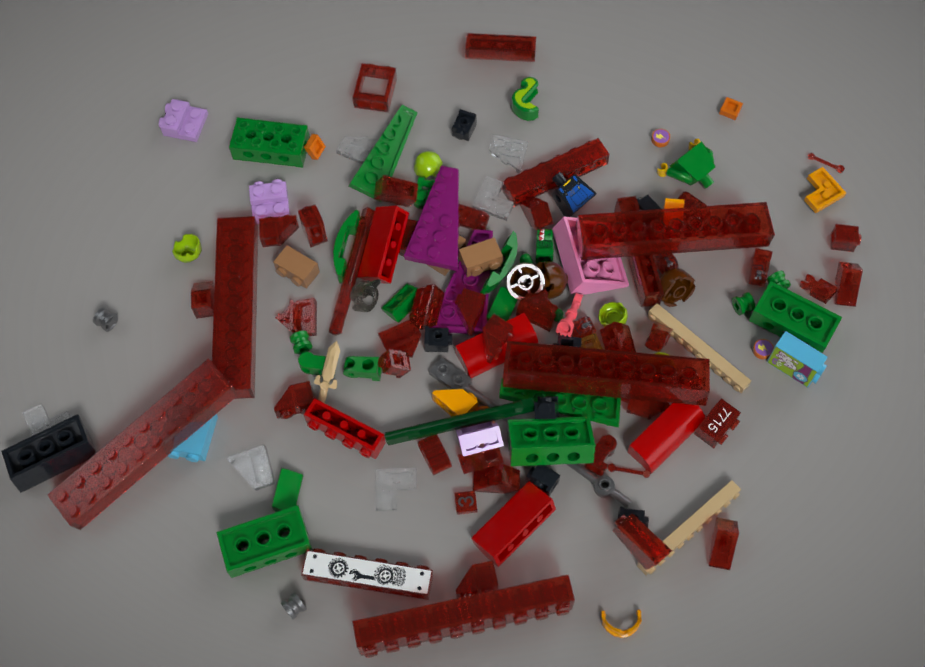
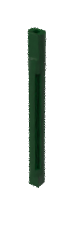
M532 397L385 432V440L388 446L533 412L535 411V402Z

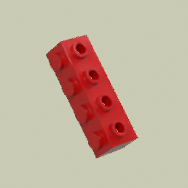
M315 398L304 413L309 428L314 431L320 430L324 432V435L329 439H338L342 445L349 449L355 448L359 450V453L366 458L372 457L376 459L386 444L383 433Z

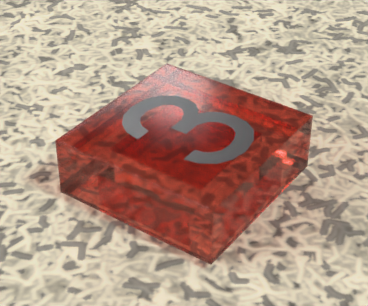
M475 491L455 493L457 515L477 513Z

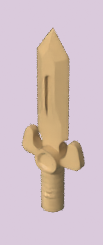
M337 341L328 348L322 375H317L314 380V384L320 385L318 400L325 403L328 389H337V380H333V383L330 385V380L334 378L340 354Z

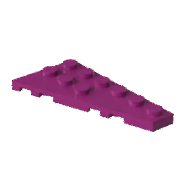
M441 166L408 244L404 258L408 261L459 272V169Z
M474 230L467 246L493 238V231ZM459 261V272H454L443 295V299L435 312V316L432 322H430L429 328H449V333L481 334L486 331L489 293L481 296L479 293L490 276V270L484 271L478 276L467 277Z

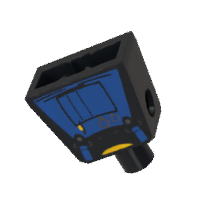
M559 172L551 178L558 186L551 195L564 217H570L597 194L576 174L566 179Z

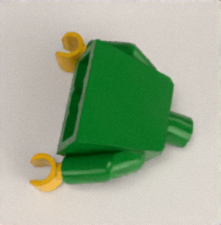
M695 139L694 144L689 142V151L673 162L670 168H668L666 163L661 164V169L657 168L658 176L665 177L667 175L690 186L700 181L706 189L714 183L708 174L715 168L713 151L706 147L702 141L700 142L699 139Z

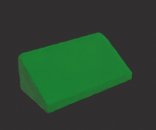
M407 283L381 309L399 323L424 297L419 288Z
M502 286L487 315V324L492 326L508 321L518 301Z
M281 468L272 503L274 511L278 512L297 505L303 474Z

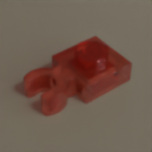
M807 274L805 279L809 283L802 280L800 282L802 289L810 290V296L825 304L834 296L838 288L822 278L816 281L810 274Z

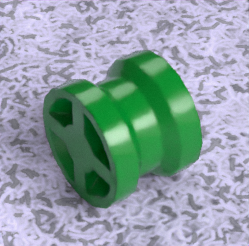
M782 270L771 274L766 280L768 284L772 281L786 289L791 286L790 281L786 280L785 273Z
M749 292L743 293L741 297L736 296L732 298L733 308L738 315H743L745 311H753L755 309L754 299Z
M298 331L290 336V341L294 344V353L302 354L312 349L313 346L308 340L309 334L307 331Z

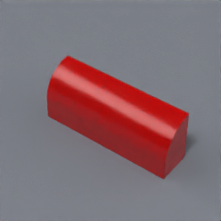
M397 205L376 207L358 278L374 283L391 284L409 212Z
M522 313L456 345L455 353L467 375L473 378L539 346L532 324L526 314Z
M683 392L629 445L627 453L652 474L705 421L702 409Z
M528 481L471 537V540L491 562L499 567L556 510L553 499Z

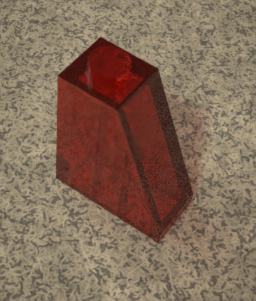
M633 514L627 517L622 515L614 522L617 526L612 531L645 570L656 566L672 552L662 540Z

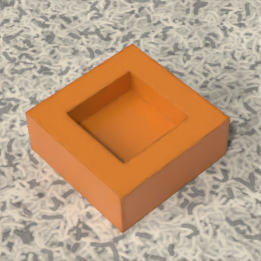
M726 97L719 114L736 121L743 103Z
M312 134L304 149L312 160H318L326 146L318 134Z

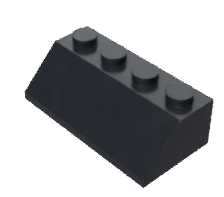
M78 414L1 451L9 478L20 493L98 455L93 441Z

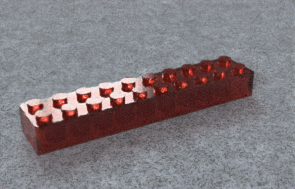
M767 202L578 215L575 225L581 260L769 247L775 236Z
M255 216L217 218L211 393L215 400L255 398L258 225Z
M507 341L503 387L706 406L710 392L709 359Z
M208 358L47 496L70 526L79 530L83 529L174 451L173 449L188 439L240 393Z
M568 574L352 622L357 649L361 656L365 655V658L377 656L378 652L381 651L393 653L399 651V648L408 646V648L419 647L422 642L429 641L430 644L439 643L445 637L451 636V639L463 637L464 633L468 632L480 634L485 632L487 628L493 627L494 630L505 628L506 624L510 623L521 625L527 623V620L536 618L537 621L548 618V615L555 613L557 616H563L570 613L569 610H572L575 598Z

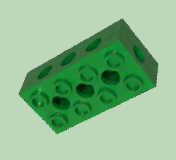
M237 118L229 145L233 160L303 168L307 154L304 146L310 138L308 126Z
M770 281L749 321L779 337H782L785 331L823 353L842 317Z
M589 416L559 417L556 419H508L507 442L511 466L594 463L596 445Z
M298 505L216 532L226 571L231 578L305 554L307 551H313L303 515ZM285 532H290L288 536L281 537ZM269 539L267 543L261 544L263 540ZM244 546H248L245 551H241Z

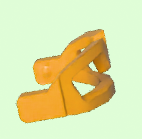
M641 609L636 611V624L625 631L615 628L607 622L605 610L601 611L602 625L614 637H629L638 630L642 622Z

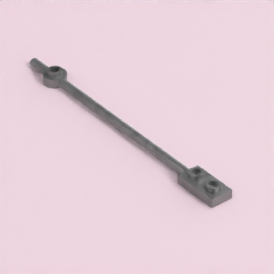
M442 357L429 371V375L450 390L464 389L467 393L471 392L474 394L477 401L489 408L498 406L470 386L472 379ZM512 416V417L504 418V420H505L506 422H508V419H516V418H514V417ZM566 464L593 483L594 492L599 497L607 498L611 496L626 508L632 503L631 500L615 490V483L611 477L605 475L597 477L580 464ZM602 483H607V484H608V487H607V488H603V487L601 486V484H602Z

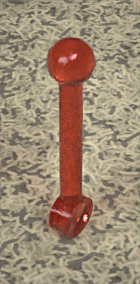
M814 153L808 155L810 160H816L835 168L838 173H843L845 170L843 165L837 166L816 157Z
M613 463L608 465L609 472L620 471L643 475L645 478L650 477L648 470L638 471L616 467Z

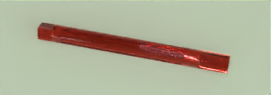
M369 207L362 210L329 328V333L332 335L342 334L375 212Z

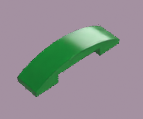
M355 210L345 220L335 240L333 259L337 279L340 284H343L347 272V263L343 255L349 235L357 236L361 222L359 210Z
M512 231L501 249L502 255L506 257L498 273L493 271L487 278L479 293L481 296L494 290L512 268L518 247L516 232Z

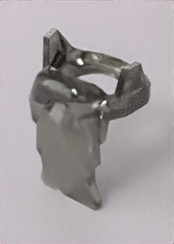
M380 279L361 281L353 286L350 292V299L355 303L352 307L354 311L366 313L375 307L379 296L377 287L381 283ZM371 296L373 297V302L370 305H366L362 299Z

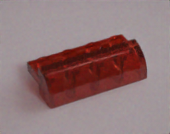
M468 33L465 59L535 62L536 37Z

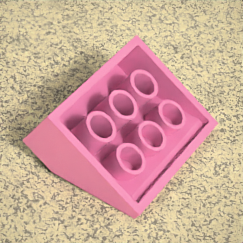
M563 217L552 228L563 269L568 276L567 283L571 294L587 295L629 286L610 221Z

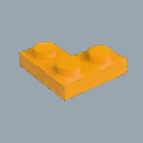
M824 167L812 172L807 177V180L814 186L816 191L807 195L804 201L815 213H818L846 195L845 190Z

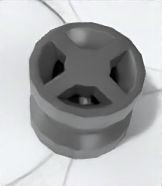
M106 308L99 309L93 317V323L97 326H102V329L106 332L111 331L118 321V316L114 313L110 314Z
M295 592L290 595L288 600L280 602L293 620L300 611L304 612L307 609Z

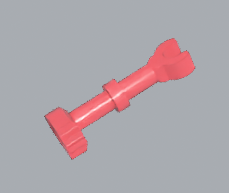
M575 294L571 307L565 313L566 318L559 321L556 333L560 332L561 336L568 335V337H571L574 329L572 321L578 315L577 310L581 306L582 294Z

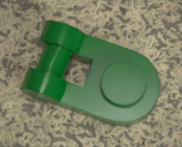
M419 176L412 197L413 205L416 208H424L435 180L432 179L430 181L426 180L425 177ZM423 187H428V191L423 190Z

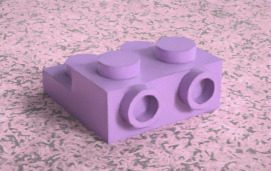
M172 99L165 106V117H161L159 120V128L163 136L197 142L207 119L208 111L191 107L189 102Z
M275 179L272 183L267 184L258 181L249 186L254 225L290 220L286 181L283 182L280 179Z

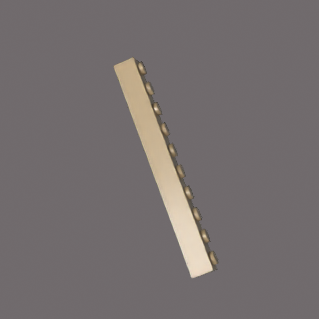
M656 303L649 310L648 317L651 321H654L658 324L659 328L664 329L669 336L676 339L679 344H682L688 352L693 353L698 360L704 362L706 367L711 368L727 384L733 386L735 391L742 394L750 385L751 380L659 304Z
M731 480L638 562L637 567L645 575L654 573L656 571L655 567L663 565L666 561L665 559L673 556L677 548H682L686 540H691L696 531L700 532L705 523L709 524L713 520L712 517L714 515L718 516L722 512L721 509L723 507L727 508L731 504L730 501L732 499H737L740 496L739 492L741 489Z

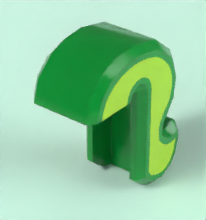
M534 77L524 78L521 81V88L513 92L511 98L513 113L518 118L526 121L535 120L539 115V108L530 103L538 94L537 87L539 84Z

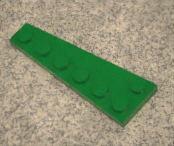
M401 105L348 187L382 202L418 112Z
M509 378L501 379L500 399L515 402L533 397L534 402L538 401V396H558L559 413L573 417L589 416L590 421L619 427L622 393L620 390Z

